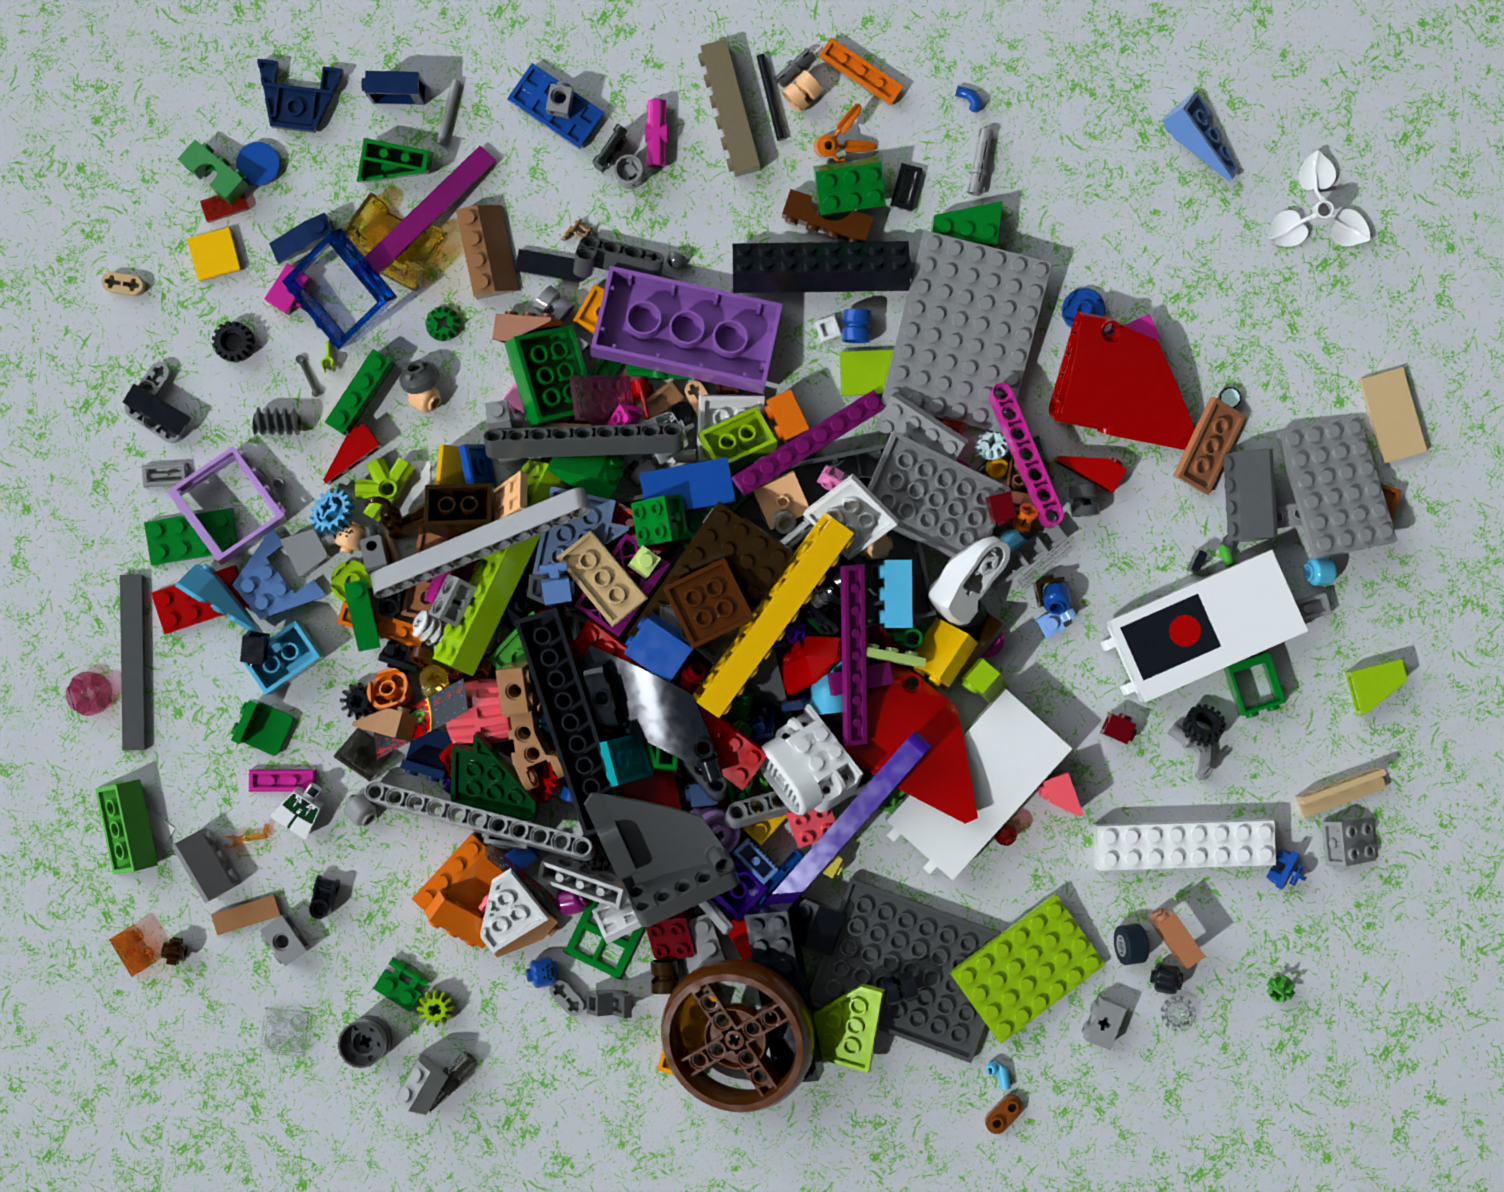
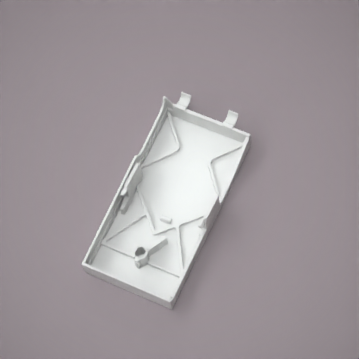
M1005 688L1000 691L963 732L978 818L964 824L909 794L885 816L886 821L893 826L886 836L894 842L902 834L929 859L922 866L928 874L938 867L951 880H954L1072 750L1065 741Z

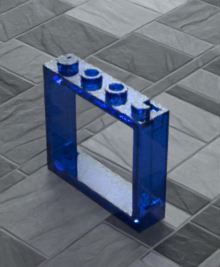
M341 228L329 232L282 280L288 292L293 294L301 304L302 309L312 317L316 326L326 334L330 343L338 350L350 345L398 298ZM330 245L377 301L346 333L341 330L313 294H307L306 290L302 289L296 281Z

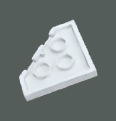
M699 395L696 460L707 461L698 432L755 406L758 407L764 418L765 396Z
M511 868L492 879L480 938L492 953L549 920L546 911Z

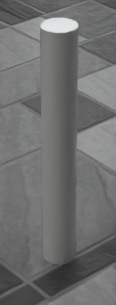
M452 79L439 130L437 144L445 145L458 95L460 81Z

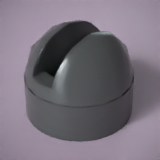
M669 251L667 256L668 265L679 268L683 265L686 256Z

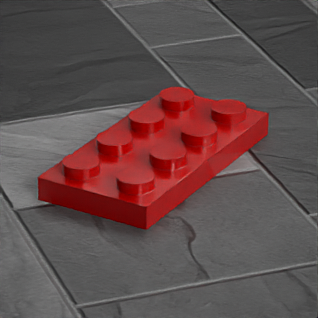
M233 565L215 571L214 573L220 576L244 608H248V604L232 586L239 576L237 566ZM175 585L151 592L164 634L223 616V614L212 609L210 602H199Z

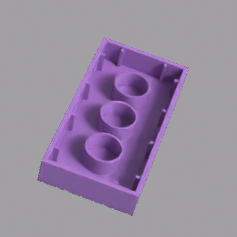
M610 266L591 344V356L763 394L783 304Z

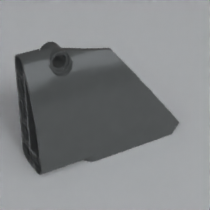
M591 792L585 801V808L641 926L650 927L727 892L739 884L740 878L727 848L720 843L702 816L653 802Z

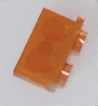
M134 925L109 939L131 977L156 963L154 951L151 947H147L143 940L144 935L142 931Z

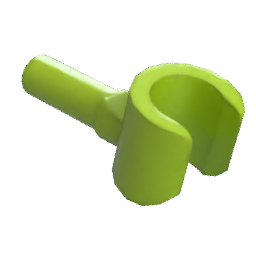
M326 341V354L320 362L325 373L326 368L330 365L333 372L337 369L331 355V341Z

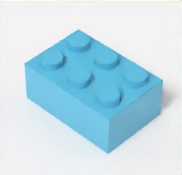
M884 560L882 565L878 566V579H882V587L878 588V601H882V610H878V623L882 624L883 628H913L912 560Z
M294 621L270 638L268 660L263 665L252 667L248 666L245 662L243 663L264 694L269 695L322 660L325 655L301 621Z

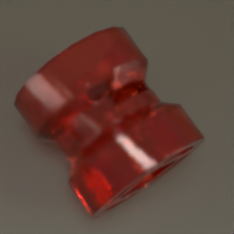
M1005 823L993 838L1000 845L1009 846L1015 842L1017 833L1014 827L1009 823Z

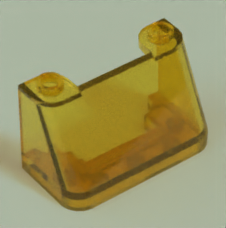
M370 192L344 228L343 251L348 257L357 262L366 256L403 220L389 213V205L384 197ZM430 226L381 275L412 291H418L441 252L448 233L441 227Z

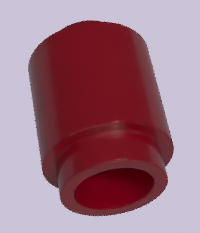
M699 662L687 664L675 680L676 685L689 693H693L705 679L706 669Z

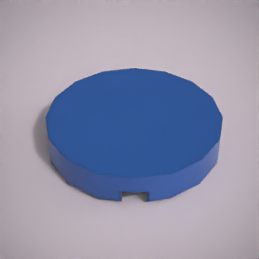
M252 142L245 145L239 151L236 159V168L246 176L244 180L254 186H265L278 177L281 170V159L277 151L269 144Z
M1082 288L1072 291L1064 299L1061 312L1065 324L1072 328L1077 312L1105 316L1106 309L1103 298L1096 291Z

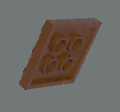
M725 558L663 587V591L693 650L755 620Z

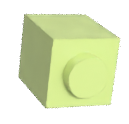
M642 545L627 566L646 579L661 558Z

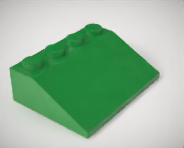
M573 325L514 336L504 343L529 428L557 422L598 409Z

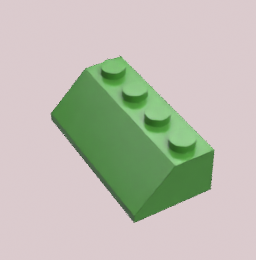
M140 779L96 788L113 874L134 872L158 866V854L153 843V830L148 819L149 810L145 805L144 787Z

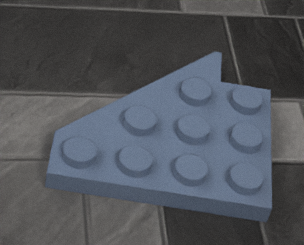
M551 486L549 498L569 490ZM587 494L591 509L589 514L541 534L532 574L549 575V573L540 574L539 565L559 563L556 557L590 530H592L604 546L631 529L630 526L613 523L617 501ZM566 571L558 572L559 576L565 573Z

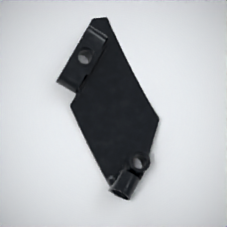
M590 645L582 656L585 665L583 674L599 729L623 725L626 733L697 767L702 773L704 782L722 778L723 773L716 751V740L709 733L693 694L644 668ZM598 693H606L608 700H601ZM699 743H708L710 749L703 750L700 748Z

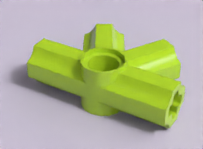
M384 457L370 461L366 467L373 480H356V499L381 496L387 498L393 504L394 501L400 498L401 490L416 468L400 457L391 470ZM393 485L394 492L391 495H386L385 489ZM370 503L363 513L379 523L382 521L379 514L382 505Z

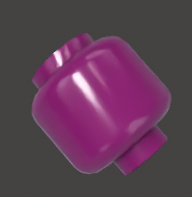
M562 889L558 891L557 898H555L557 910L561 911L565 916L581 913L589 904L588 898Z

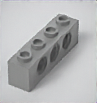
M550 852L541 861L537 878L539 882L619 909L628 899L621 881L618 880L614 873L605 870L598 871V868L592 871L590 865L585 868V863H580Z

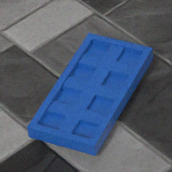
M531 63L507 100L580 150L604 116V112L574 92L569 119L548 115L546 104L550 85H557L559 81ZM558 95L555 98L556 103H563L566 100L564 95Z

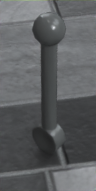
M302 355L296 356L295 360L302 367L312 389V395L318 397L320 390L315 387L304 364L305 358Z

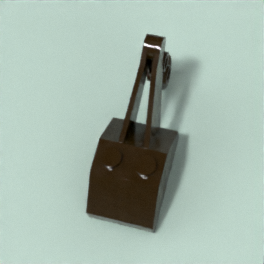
M492 483L425 485L424 504L403 517L397 506L391 504L385 497H369L364 501V506L367 507L370 503L382 505L379 514L383 525L389 530V537L392 539L432 533L450 540L493 522L494 488Z

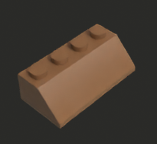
M475 205L456 209L473 296L478 300L520 291L502 205Z

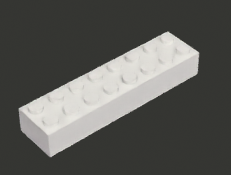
M1268 818L1093 824L1094 868L1098 871L1276 865L1274 820Z

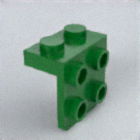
M257 699L245 702L240 711L242 717L239 723L236 722L231 730L233 735L231 741L238 744L246 743L272 756L278 755L294 721L293 716Z

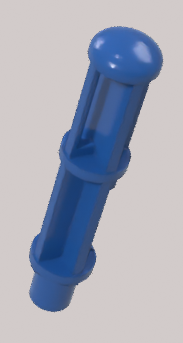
M795 848L783 864L778 867V871L765 883L768 889L756 902L761 906L803 859L805 855L801 850Z

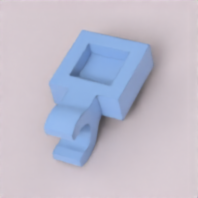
M1069 608L1068 611L1059 615L1049 612L1036 619V622L1045 638L1048 639L1066 629L1063 622L1077 615L1073 608Z

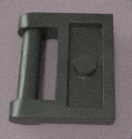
M616 124L614 127V133L600 154L596 155L593 159L594 167L600 172H603L605 168L609 169L615 159L613 157L617 150L621 151L627 140L625 137L628 131L619 124Z

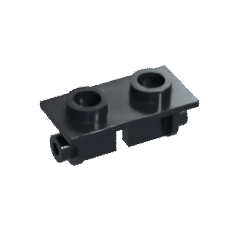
M816 594L812 595L809 602L802 604L799 609L803 616L814 621L823 633L829 634L832 637L841 627V616L832 608H829L826 613L822 610L827 604Z

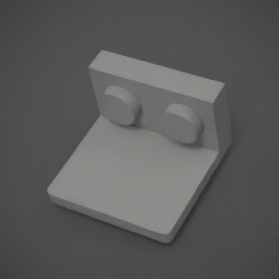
M1372 817L1347 821H1322L1326 865L1351 866L1376 860Z

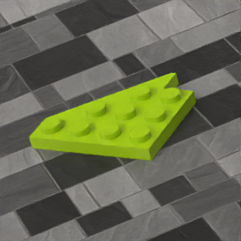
M862 984L814 1012L822 1060L869 1073L885 989Z

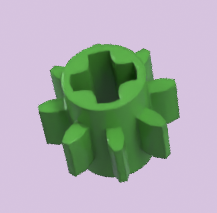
M1277 974L1275 978L1271 977L1266 984L1269 987L1267 993L1276 1002L1285 1003L1287 999L1291 1000L1295 994L1293 991L1295 985L1285 975L1279 976Z

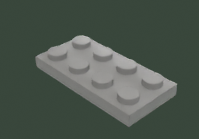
M897 392L891 395L875 426L877 430L890 437L891 432L895 431L956 462L968 442V439Z

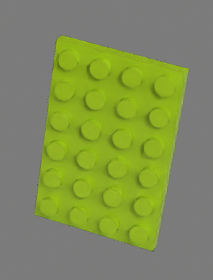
M1054 893L949 973L997 1041L1002 1044L1106 964L1059 897Z

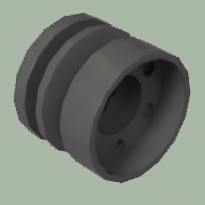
M367 1015L360 1017L341 1032L338 1040L340 1056L352 1067L366 1068L372 1066L388 1054L392 1047L393 1034L391 1027L378 1016ZM371 1037L372 1041L366 1042L365 1038Z

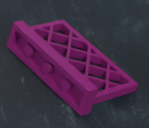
M627 533L624 534L611 552V555L614 557L619 551L620 557L614 558L616 560L621 559V565L624 570V559L634 557L635 555L623 556L622 545L628 540L634 545L635 554L638 548H640L638 547L637 540ZM661 558L646 579L639 575L640 583L638 587L646 597L671 564L664 558ZM625 570V572H626L627 574L636 573L634 570H633V571H626V570ZM584 592L574 604V607L607 629L615 637L620 636L639 609L638 607L612 628L611 625L602 620L598 609L587 610L580 605L584 598L587 597ZM597 611L598 617L591 612Z

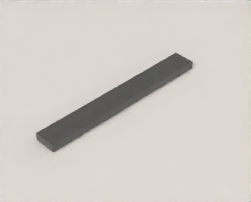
M120 575L122 750H146L144 575Z

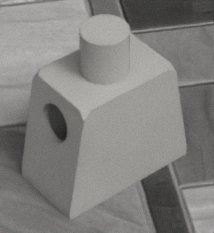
M311 529L283 538L280 541L299 577L304 578L332 557L328 547L336 544V536L332 532L329 536L326 534L321 536L319 531Z

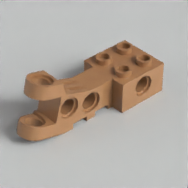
M522 661L505 664L496 670L502 715L510 717L512 730H508L509 740H514L515 752H511L512 762L523 787L529 791L539 787V778L533 766L534 764L547 760V762L551 763L557 779L564 777L557 751L550 749L540 729L537 710L540 699L528 662ZM523 727H527L530 730V736H526L523 733ZM532 747L538 749L540 753L539 757L534 756L532 754Z

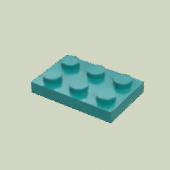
M628 735L599 743L601 756L604 759L607 771V779L611 787L654 775L645 741Z

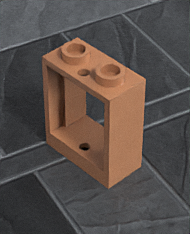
M1160 907L1152 912V917L1148 920L1178 963L1188 970L1206 957L1175 912L1167 907L1164 909Z

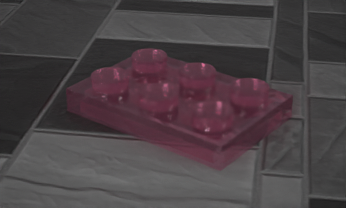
M573 375L569 377L575 421L610 420L619 404L634 406L630 376Z

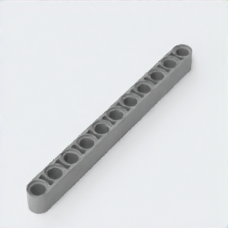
M584 488L571 489L375 570L370 574L374 596L377 598L391 596L586 516L591 511L586 490Z
M371 782L365 788L366 798L378 806L582 861L591 860L596 854L594 844L582 836L380 782ZM381 789L380 796L374 798L375 791ZM401 794L400 802L394 804V798ZM422 800L421 807L414 809L415 802ZM442 805L441 813L435 815L436 807ZM463 811L462 818L455 820L456 813ZM483 816V823L476 826V819ZM504 822L503 830L496 831L497 824ZM525 827V834L517 837V831ZM546 833L545 841L538 843V836ZM567 839V845L564 848H559L558 843L560 840ZM584 844H588V851L584 854H580V847Z

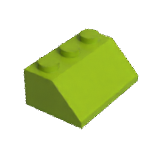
M757 406L698 432L707 461L728 457L731 474L777 450V440Z

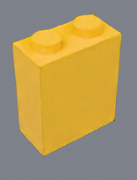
M936 617L924 635L923 643L914 651L919 653L918 657L926 658L925 667H914L913 671L921 677H924L926 674L929 676L928 679L938 686L942 683L950 687L978 643L968 633Z

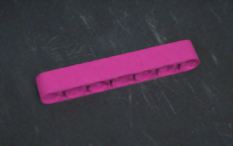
M1003 382L998 383L989 393V402L1032 504L1038 510L1040 523L1045 528H1054L1064 518L1063 509L1011 387ZM995 392H1003L1005 399H999ZM1004 411H1010L1014 419H1007ZM1013 431L1020 432L1022 439L1014 438ZM1021 452H1028L1031 459L1025 460L1021 456ZM1030 472H1036L1039 475V480H1033L1030 477ZM1038 493H1046L1048 496V500H1041L1039 498ZM1047 512L1054 513L1057 518L1056 521H1050L1047 517Z

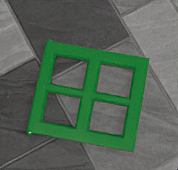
M589 899V904L586 906L563 952L617 979H622L621 974L644 927L642 926L634 930L629 940L620 937L612 941V943L624 948L616 967L599 960L598 958L606 942L599 926L589 921L593 913L592 910L595 909L597 904L596 901ZM584 929L602 937L593 956L576 949Z

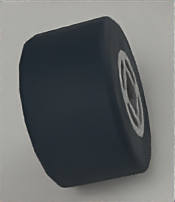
M1138 923L1118 926L1114 932V948L1120 963L1123 965L1139 964L1146 962L1148 959V937L1144 928Z

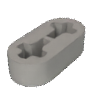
M562 978L556 979L555 984L549 988L551 996L566 1013L571 1016L579 1015L585 1005L583 998L568 981ZM555 984L559 986L563 984L565 986L563 991L566 996L561 992L555 993ZM568 998L573 1002L579 1001L578 1010L576 1008L572 1010L569 1008L571 1003Z

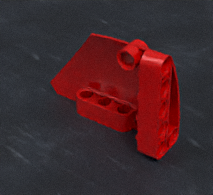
M1077 312L1050 400L1049 415L1057 422L1097 429V431L1103 434L1185 450L1195 427L1159 342L1116 322L1109 316ZM1107 324H1112L1111 329L1107 332H1104L1105 326Z
M890 662L893 684L871 688L867 696V744L853 746L842 744V747L858 767L876 775L914 731H917L932 747L896 788L964 824L977 819L978 814L958 707L922 680L918 674L897 663ZM910 676H914L918 680V686L914 689H909L906 685V680Z

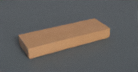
M276 894L213 913L211 917L217 935H221L281 916L282 913Z

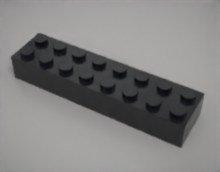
M909 241L732 243L733 293L909 291L910 288Z
M794 903L751 906L744 917L752 960L783 976L794 986L804 1000L813 1023L815 1044L811 1065L802 1082L819 1081L824 1072ZM758 990L761 1007L773 1001L768 995ZM769 1012L771 1017L777 1018L775 1013ZM789 1020L770 1031L769 1050L771 1061L782 1078L792 1066L796 1051L795 1036Z

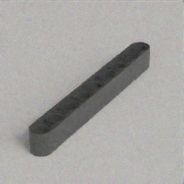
M677 423L490 429L483 435L486 455L491 459L677 453L684 447L683 428Z

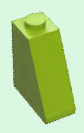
M1392 659L1345 672L1356 714H1367L1408 681V667L1402 659Z

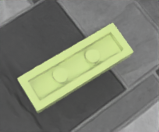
M866 643V658L914 667H925L926 658L918 657V652L905 651V654H901L897 648L886 647L885 650H881L877 644Z

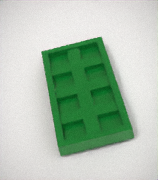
M233 508L195 514L222 552L238 543ZM185 516L144 522L152 566L213 556Z

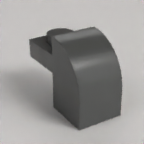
M587 991L588 1014L597 1017L615 1015L621 1018H632L633 1000L632 995H629L628 991Z

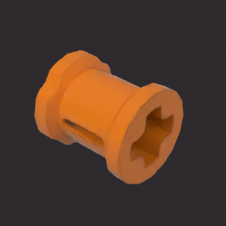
M1021 504L1018 516L1011 523L1014 529L1021 533L1029 532L1032 520L1038 516V510L1031 504Z

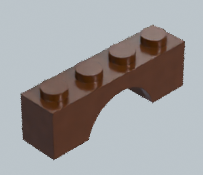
M790 189L782 212V218L790 225L797 226V224L806 226L805 229L814 233L822 231L827 233L826 236L831 239L839 240V238L847 240V242H866L874 218L853 210L841 220L831 221L824 219L815 211L810 195Z

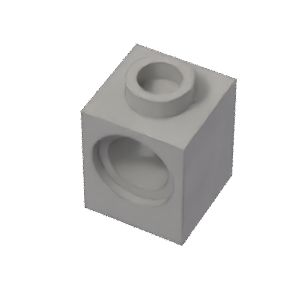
M557 82V85H550L546 104L548 115L569 119L574 97L573 88L569 84ZM558 95L566 96V100L563 103L555 102V98Z

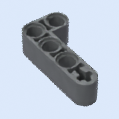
M584 236L580 239L575 252L573 273L578 277L587 278L593 274L595 268L609 271L610 266L661 277L664 256L656 251L593 236Z

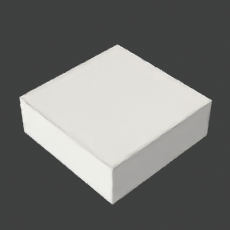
M835 315L814 322L821 343L842 336Z

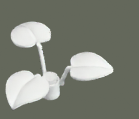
M1320 150L1315 151L1306 158L1298 174L1301 187L1304 190L1314 189L1319 202L1314 205L1313 214L1302 220L1300 215L1293 210L1282 211L1274 218L1269 241L1277 246L1290 247L1303 242L1308 235V229L1303 223L1315 217L1318 219L1330 217L1335 222L1331 227L1330 233L1333 241L1340 246H1354L1367 242L1371 238L1369 227L1360 213L1352 209H1344L1339 213L1338 219H1336L1333 213V204L1324 200V197L1320 194L1319 189L1329 188L1336 178L1333 164Z

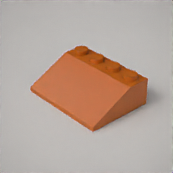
M474 831L413 896L412 900L425 911L438 891L441 890L481 911L478 907L482 904L483 898L489 894L492 879L510 868L512 869V867L507 864L503 856L500 855L498 857L493 853L492 847L483 843L482 837ZM518 872L516 875L519 879H521L522 876L520 872Z

